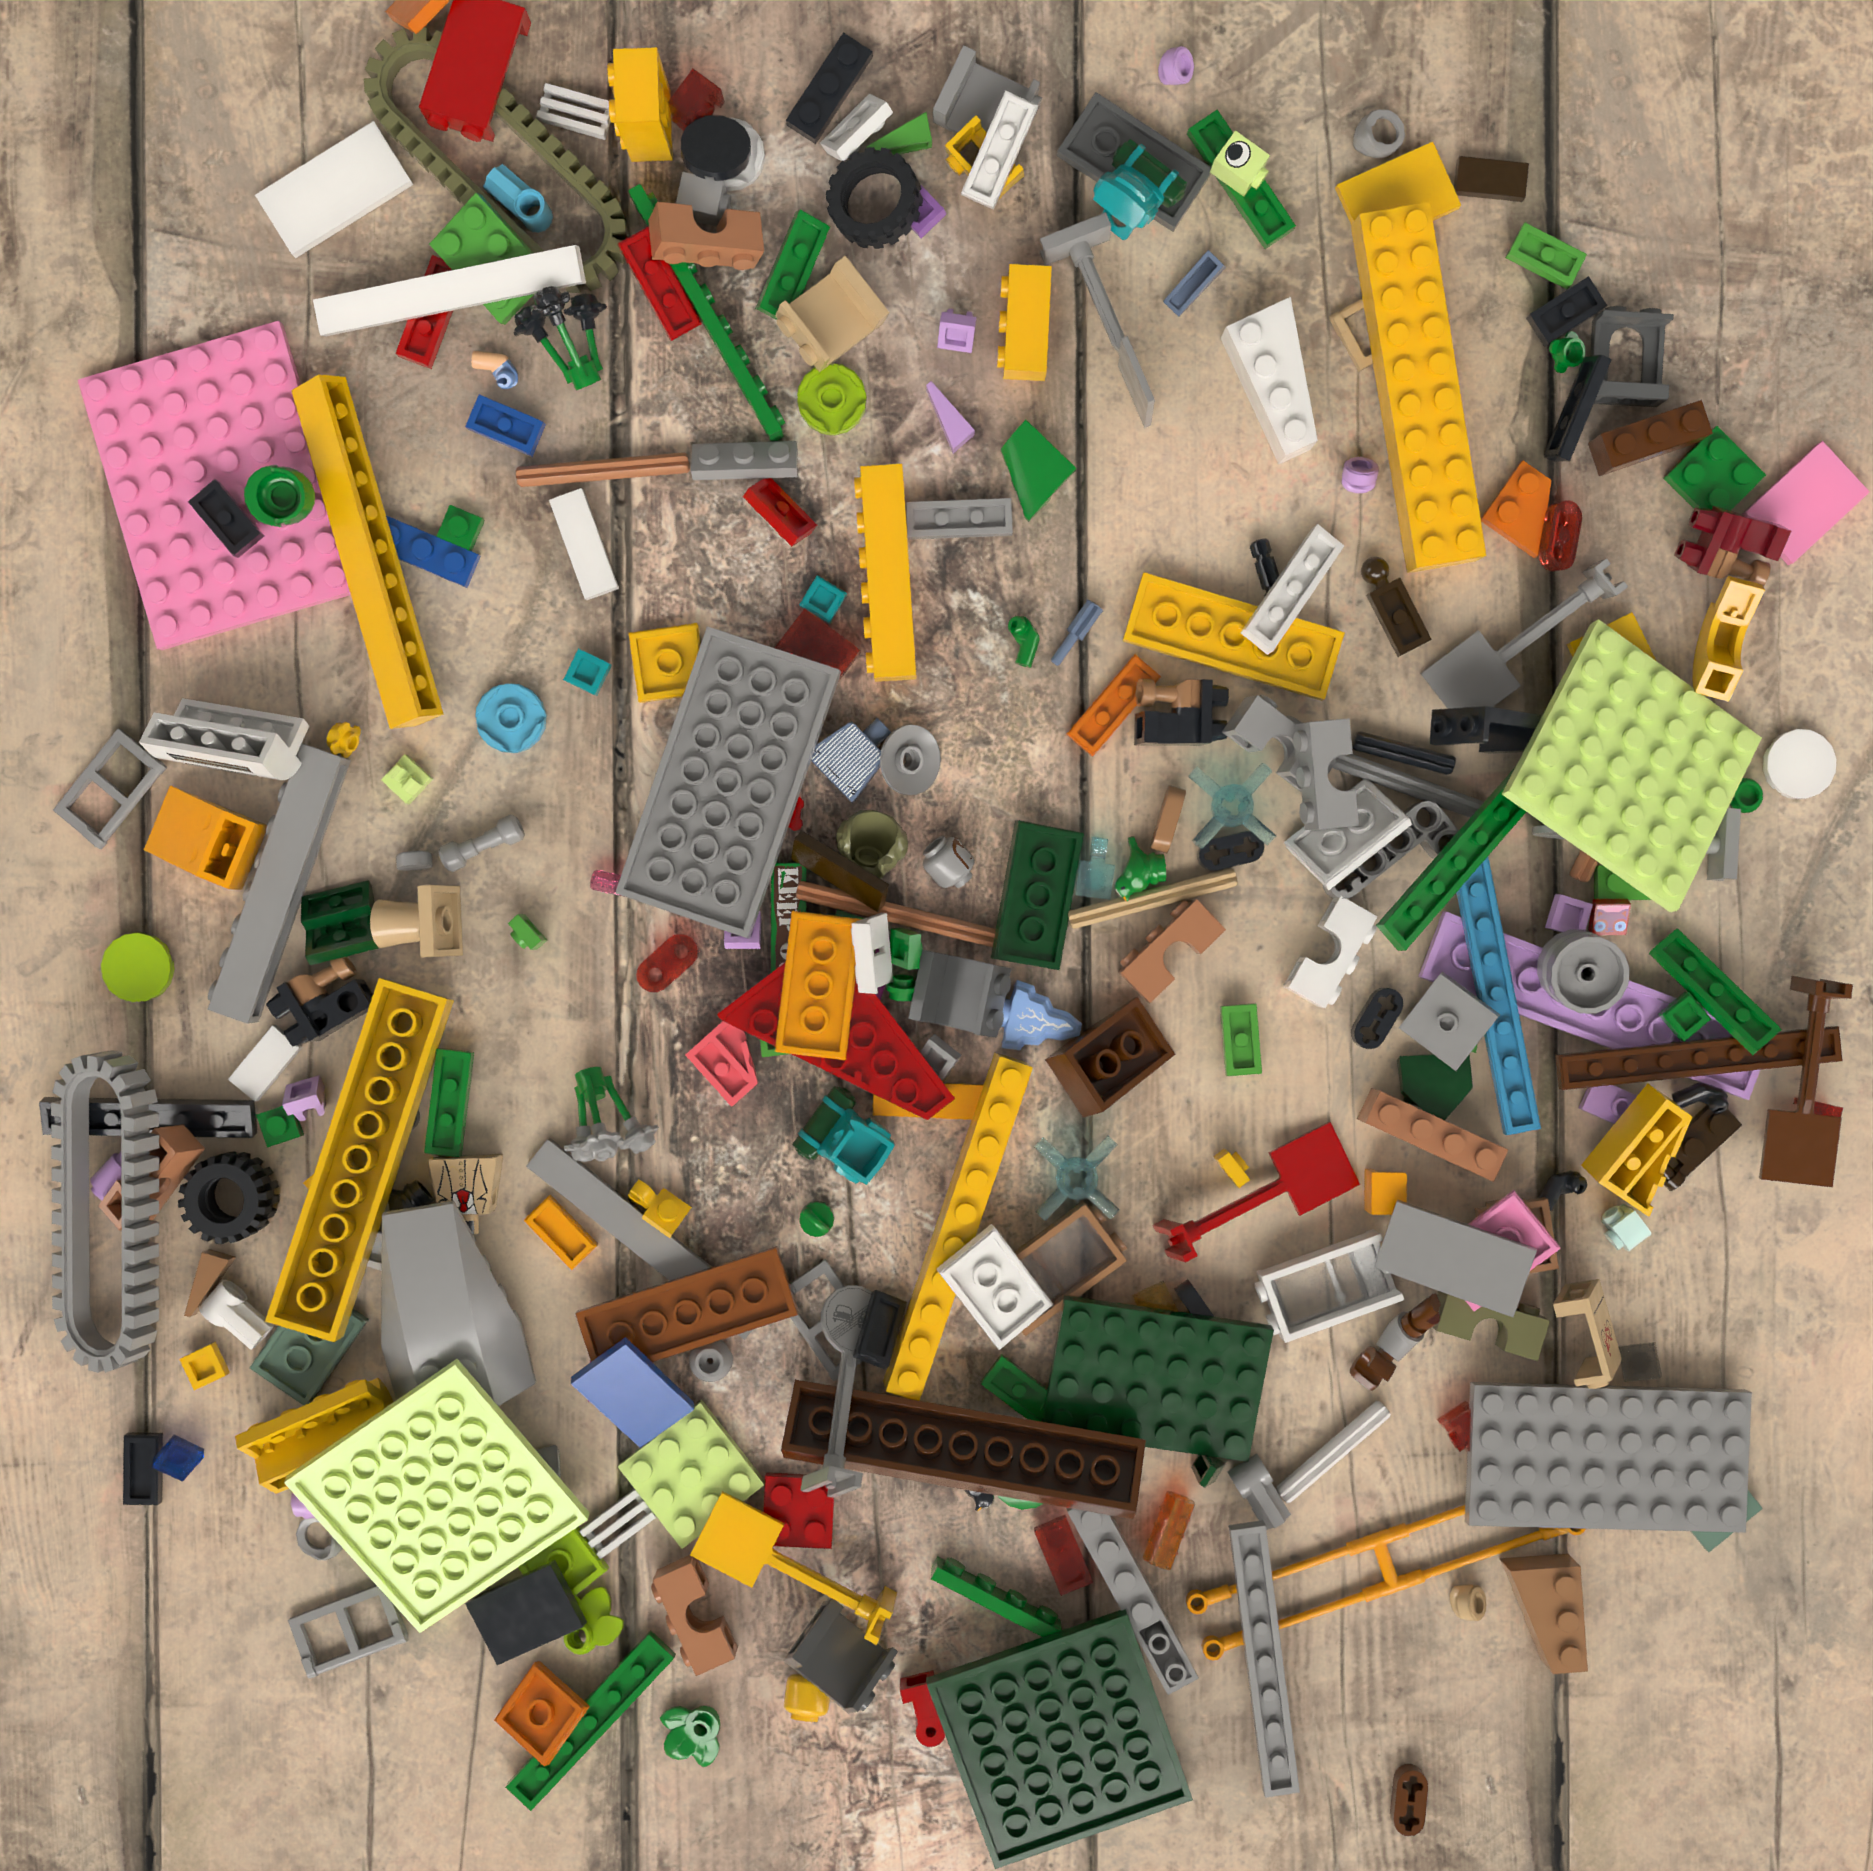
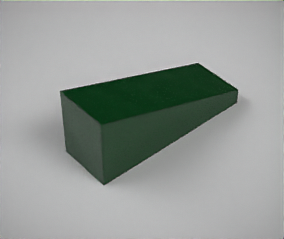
M1205 1454L1198 1455L1191 1468L1199 1485L1206 1488L1216 1481L1226 1463L1217 1457Z

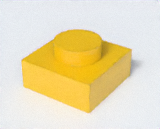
M1222 1149L1213 1156L1238 1188H1241L1250 1181L1245 1173L1249 1167L1237 1152L1231 1155L1226 1149Z
M216 1341L179 1359L194 1391L230 1373Z

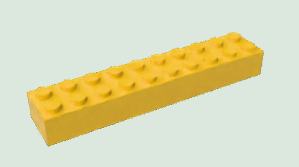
M1430 202L1361 213L1351 225L1406 571L1407 573L1476 562L1487 555Z
M378 979L265 1322L331 1342H336L344 1337L382 1222V1214L385 1212L436 1057V1049L439 1048L454 1000L387 979Z

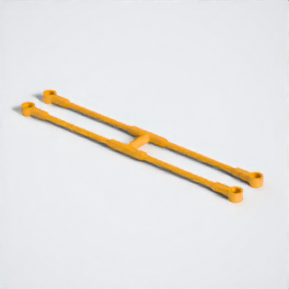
M1465 1505L1407 1525L1402 1523L1392 1528L1390 1527L1346 1542V1546L1272 1571V1579L1276 1580L1348 1554L1353 1556L1363 1551L1374 1549L1384 1581L1362 1588V1592L1278 1620L1279 1630L1364 1600L1369 1602L1379 1597L1393 1594L1424 1583L1425 1579L1541 1539L1546 1541L1567 1533L1580 1535L1586 1529L1539 1527V1530L1449 1562L1397 1576L1387 1544L1409 1537V1533L1464 1515ZM1225 1584L1204 1592L1197 1589L1191 1590L1186 1595V1604L1189 1611L1193 1614H1202L1209 1605L1231 1598L1232 1594L1237 1593L1236 1584L1230 1586ZM1195 1597L1202 1598L1201 1605L1196 1607L1191 1605V1601ZM1242 1630L1220 1638L1214 1635L1205 1637L1201 1644L1205 1657L1213 1661L1218 1660L1222 1657L1224 1651L1244 1645ZM1215 1643L1219 1646L1215 1652L1207 1651L1208 1645Z

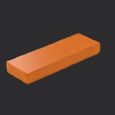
M1134 654L1066 735L1093 757L1137 706L1135 693L1138 680L1152 679L1156 684L1161 676Z

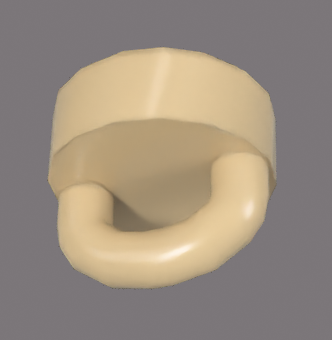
M1456 1585L1450 1592V1604L1457 1617L1466 1621H1480L1484 1617L1487 1606L1486 1596L1479 1585Z

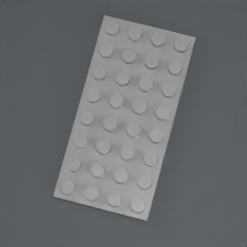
M707 626L615 893L750 939L841 671Z
M1470 1382L1465 1522L1469 1526L1746 1533L1752 1392L1746 1389L1605 1386L1589 1389L1587 1385Z

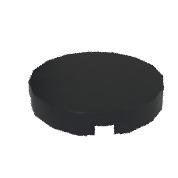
M708 115L694 120L685 128L681 136V158L686 168L697 177L705 179V176L714 177V181H725L738 176L746 169L751 155L750 137L746 129L734 119L722 115Z

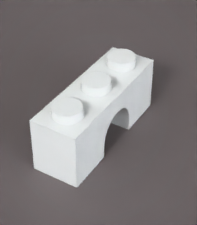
M1343 896L1333 898L1317 926L1328 932L1334 940L1335 950L1332 957L1328 961L1318 964L1307 957L1300 956L1283 987L1320 1008H1326L1327 1004L1333 1005L1342 991V987L1339 984L1345 973L1350 975L1358 964L1360 957L1356 954L1362 943L1368 944L1377 930V926L1374 925L1377 916Z

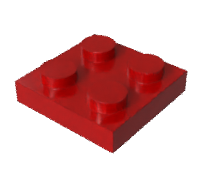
M766 1472L764 1513L785 1523L774 1546L832 1549L834 1498L827 1497L828 1488H826V1485L809 1492L801 1491L802 1478L808 1474Z

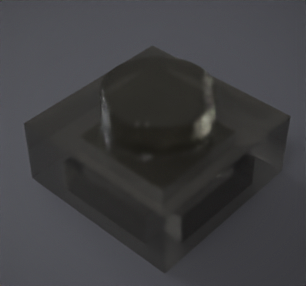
M1656 1342L1618 1346L1622 1358L1621 1367L1624 1382L1659 1379L1662 1377Z

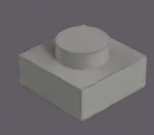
M936 1034L928 1039L920 1051L942 1082L946 1080L962 1056Z

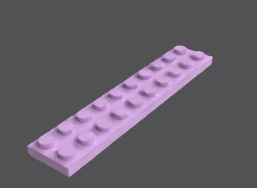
M1444 911L1440 917L1418 977L1434 982L1440 973L1444 972L1476 996L1462 919L1457 915ZM1503 933L1519 1015L1609 1049L1681 1042L1658 1015L1676 999L1675 997L1629 980L1622 998L1611 1008L1596 1014L1578 1013L1552 999L1541 987L1537 975V965L1543 948ZM1704 1009L1711 1020L1686 1041L1729 1037L1732 1035ZM1760 1070L1686 1078L1722 1088L1726 1093L1749 1100Z

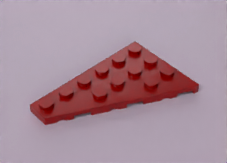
M785 963L717 1014L722 1021L776 1046ZM856 976L846 1060L792 1054L925 1120H929L955 1100V1097L876 994L858 993Z

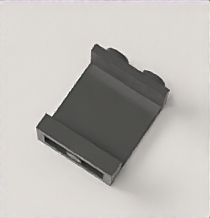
M922 950L920 968L918 969L908 1019L973 1032L979 1036L997 1038L998 1031L1004 1020L1003 1007L1005 997L1011 986V968Z
M830 1599L822 1603L783 1661L814 1684L848 1714L858 1712L859 1710L864 1711L875 1697V1693L872 1690L878 1681H884L894 1669L895 1663L892 1660L898 1651L893 1647L884 1649L878 1643L875 1645L864 1639L865 1633L840 1613L844 1607L836 1600Z

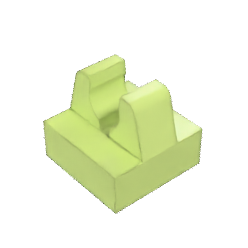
M405 754L381 779L406 804H411L433 780L414 760Z

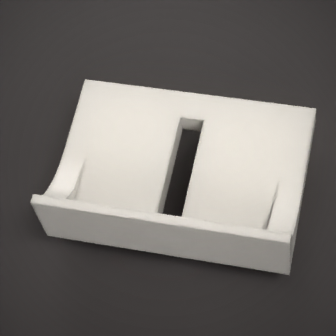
M879 913L852 923L851 934L855 952V975L858 993L877 994L878 987L893 982L887 913ZM879 948L880 952L874 954V950Z

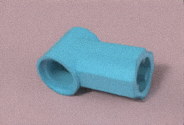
M503 164L494 167L489 172L483 188L521 220L528 230L539 233L549 228L552 223L553 214L540 192L531 189ZM540 206L538 213L526 216L531 207Z

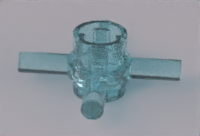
M1261 763L1242 785L1231 784L1220 787L1199 767H1196L1188 777L1213 798L1211 802L1213 817L1193 838L1192 841L1196 846L1203 849L1223 826L1234 828L1244 825L1267 846L1277 836L1252 814L1254 802L1251 795L1272 773V770L1266 764ZM1236 798L1241 802L1237 808L1239 813L1237 815H1230L1231 812L1221 804L1224 800L1232 802Z
M1107 1136L1086 1159L1082 1157L1066 1159L1052 1144L1042 1137L1035 1144L1034 1148L1057 1169L1055 1179L1058 1188L1035 1212L1046 1221L1067 1198L1079 1200L1087 1197L1109 1219H1112L1120 1209L1097 1188L1098 1175L1096 1167L1118 1144L1111 1137ZM1071 1170L1075 1173H1080L1083 1170L1088 1174L1084 1182L1080 1184V1187L1073 1189L1072 1185H1070L1071 1179L1068 1173Z

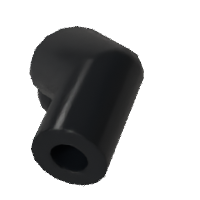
M1702 1082L1672 1093L1673 1101L1681 1108L1701 1102L1708 1104L1712 1112L1721 1113L1729 1106L1726 1100L1728 1095L1722 1088Z
M1575 1171L1552 1175L1548 1179L1539 1198H1547L1549 1209L1553 1211L1560 1195L1573 1192L1582 1194L1587 1188V1180L1579 1172Z

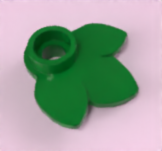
M703 1705L691 1711L681 1706L669 1708L661 1715V1722L666 1728L671 1730L664 1742V1751L668 1757L683 1760L692 1755L701 1767H707L715 1760L720 1749L716 1736L721 1726L719 1715L715 1709Z

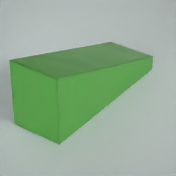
M925 112L866 146V148L874 147L875 150H881V147L887 148L894 155L896 153L904 154L932 148V137L927 113Z

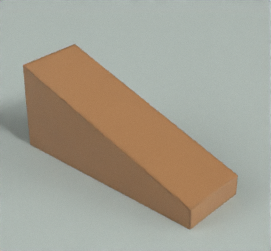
M211 1249L201 1253L184 1316L192 1317L198 1314L199 1306L216 1288L235 1260V1256Z

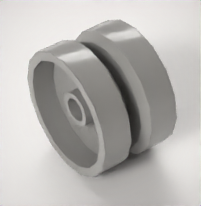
M1570 929L1555 935L1544 945L1538 958L1537 975L1541 987L1552 999L1578 1013L1596 1014L1611 1008L1622 998L1629 984L1630 968L1625 954L1615 943L1587 930Z

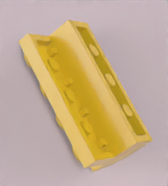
M378 1377L371 1381L366 1379L354 1380L347 1383L345 1388L334 1393L315 1397L309 1404L285 1410L279 1417L268 1422L251 1425L247 1431L235 1436L236 1446L238 1450L255 1459L259 1485L277 1494L289 1489L284 1483L287 1475L392 1404L393 1399L385 1384Z

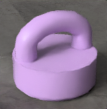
M1180 46L1170 48L1163 54L1158 67V76L1161 83L1164 85H1181L1190 81L1194 71V62L1190 51L1186 47Z
M1350 458L1345 461L1343 467V487L1349 492L1358 494L1371 491L1376 485L1379 466L1368 458Z

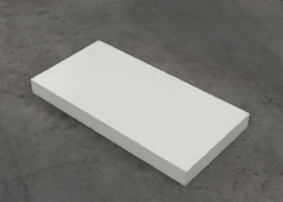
M372 121L255 194L291 254L297 258L414 184L375 122Z

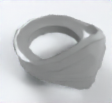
M1379 109L1372 111L1363 117L1356 127L1353 146L1357 151L1368 157H1388L1400 148L1405 137L1404 124L1398 115L1390 110ZM1384 118L1393 124L1396 130V139L1392 144H1384L1375 140L1371 127L1375 125L1376 120Z
M316 1518L302 1520L297 1529L296 1536L298 1546L305 1554L317 1560H329L343 1549L333 1537L331 1538V1545L326 1548L313 1546L307 1538V1530L310 1524L319 1521Z

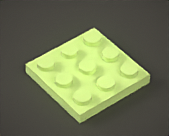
M702 1400L694 1405L692 1412L636 1450L618 1465L620 1471L681 1549L700 1536L722 1491L744 1502L765 1485L763 1477Z

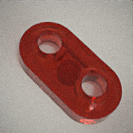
M1573 501L1555 502L1548 507L1545 513L1538 555L1541 565L1548 571L1566 570L1575 561L1582 525V512Z
M676 934L668 938L639 965L636 974L639 985L644 990L653 993L668 988L697 961L699 956L697 942L686 934ZM679 945H684L688 949V954L684 958H679L676 955V948ZM653 968H658L662 973L659 981H653L650 978V971Z

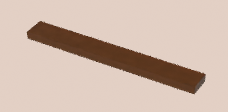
M1825 1026L1820 1064L1843 1061L1839 1026ZM1807 1028L1780 1031L1754 1055L1733 1036L1556 1054L1559 1090H1571L1801 1066L1803 1064Z

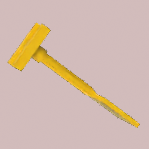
M722 1491L690 1556L751 1588L762 1567L768 1564L855 1610L854 1614L868 1620L864 1639L877 1645L885 1619L890 1620L893 1614L897 1596L896 1591L885 1586L876 1600L866 1594L861 1596L773 1549V1546L785 1523Z

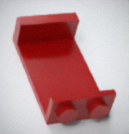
M503 0L452 1L419 104V109L431 127L441 131H448V128L460 131L461 135L475 142H481L482 139L494 142L495 134L490 126L518 35L528 36L531 21L524 7Z

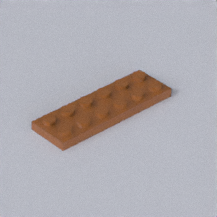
M775 1246L578 1310L575 1315L591 1362L625 1337L651 1362H655L796 1316L799 1311L778 1247Z

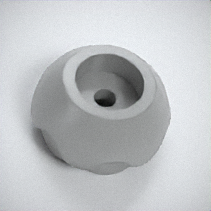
M722 1340L692 1349L689 1355V1365L692 1372L697 1378L705 1382H715L723 1379L733 1364V1355ZM712 1358L714 1362L710 1364L707 1359Z

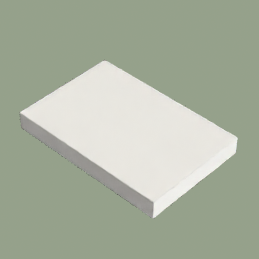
M1364 778L1350 789L1356 790L1359 826L1322 830H1305L1304 826L1284 842L1286 848L1328 890L1412 825L1410 818L1368 779Z
M992 1224L936 1269L999 1350L1054 1305Z

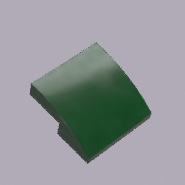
M369 880L301 897V923L306 930L305 957L310 965L379 949L373 940L370 928L371 910L375 901L372 885Z

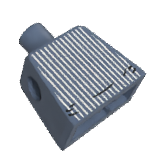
M878 718L863 732L851 721L818 743L811 761L853 804L879 770L881 751L877 747L891 732Z

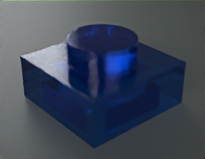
M174 1434L153 1458L152 1468L183 1482L204 1458V1448Z

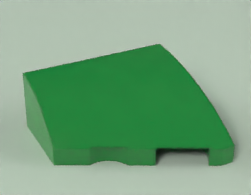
M1027 420L1017 428L1001 448L1005 465L1008 467L1012 478L1011 482L1023 509L1024 518L1029 522L1048 503L1051 496L1072 476L1077 468Z

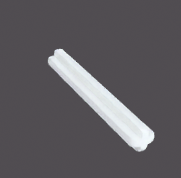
M1375 1401L1276 1487L1281 1498L1285 1502L1291 1503L1390 1418L1391 1414L1380 1401Z

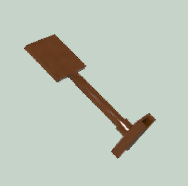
M1791 976L1790 990L1808 995L1806 1010L1809 1011L1797 1109L1794 1112L1774 1109L1767 1110L1759 1179L1833 1188L1842 1118L1814 1114V1104L1826 1013L1830 1011L1831 999L1852 998L1853 984L1827 979L1815 980Z

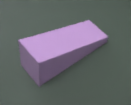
M930 381L926 385V391L954 454L974 436L975 430L934 383Z

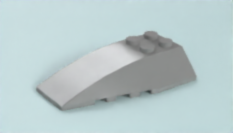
M454 1201L388 1211L382 1214L381 1348L396 1400L458 1359L493 1401L500 1406L536 1383V1378L521 1319L516 1310H512L506 1299V1292L501 1283L498 1284L490 1271L491 1266L485 1255H481L475 1244L476 1239Z

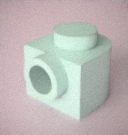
M1625 1204L1613 1206L1602 1215L1601 1221L1608 1229L1604 1234L1617 1250L1623 1247L1629 1252L1651 1235L1649 1228L1636 1211Z

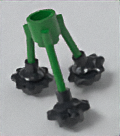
M554 286L545 287L536 292L534 295L535 304L524 307L515 314L514 318L517 326L513 333L515 337L520 334L525 336L532 335L537 343L541 342L563 372L567 384L572 382L576 391L600 381L601 377L598 371L602 370L603 367L598 358L593 332L596 329L594 318L599 315V312L605 310L607 305L598 302L593 294L583 293L570 298L569 292L561 293ZM571 299V306L564 309L565 303H568ZM562 310L565 315H573L575 319L580 320L582 331L586 332L590 361L587 354L579 357L564 325L566 319ZM546 317H549L552 325L557 327L572 359V361L567 362L569 368L547 338L549 335L543 328Z

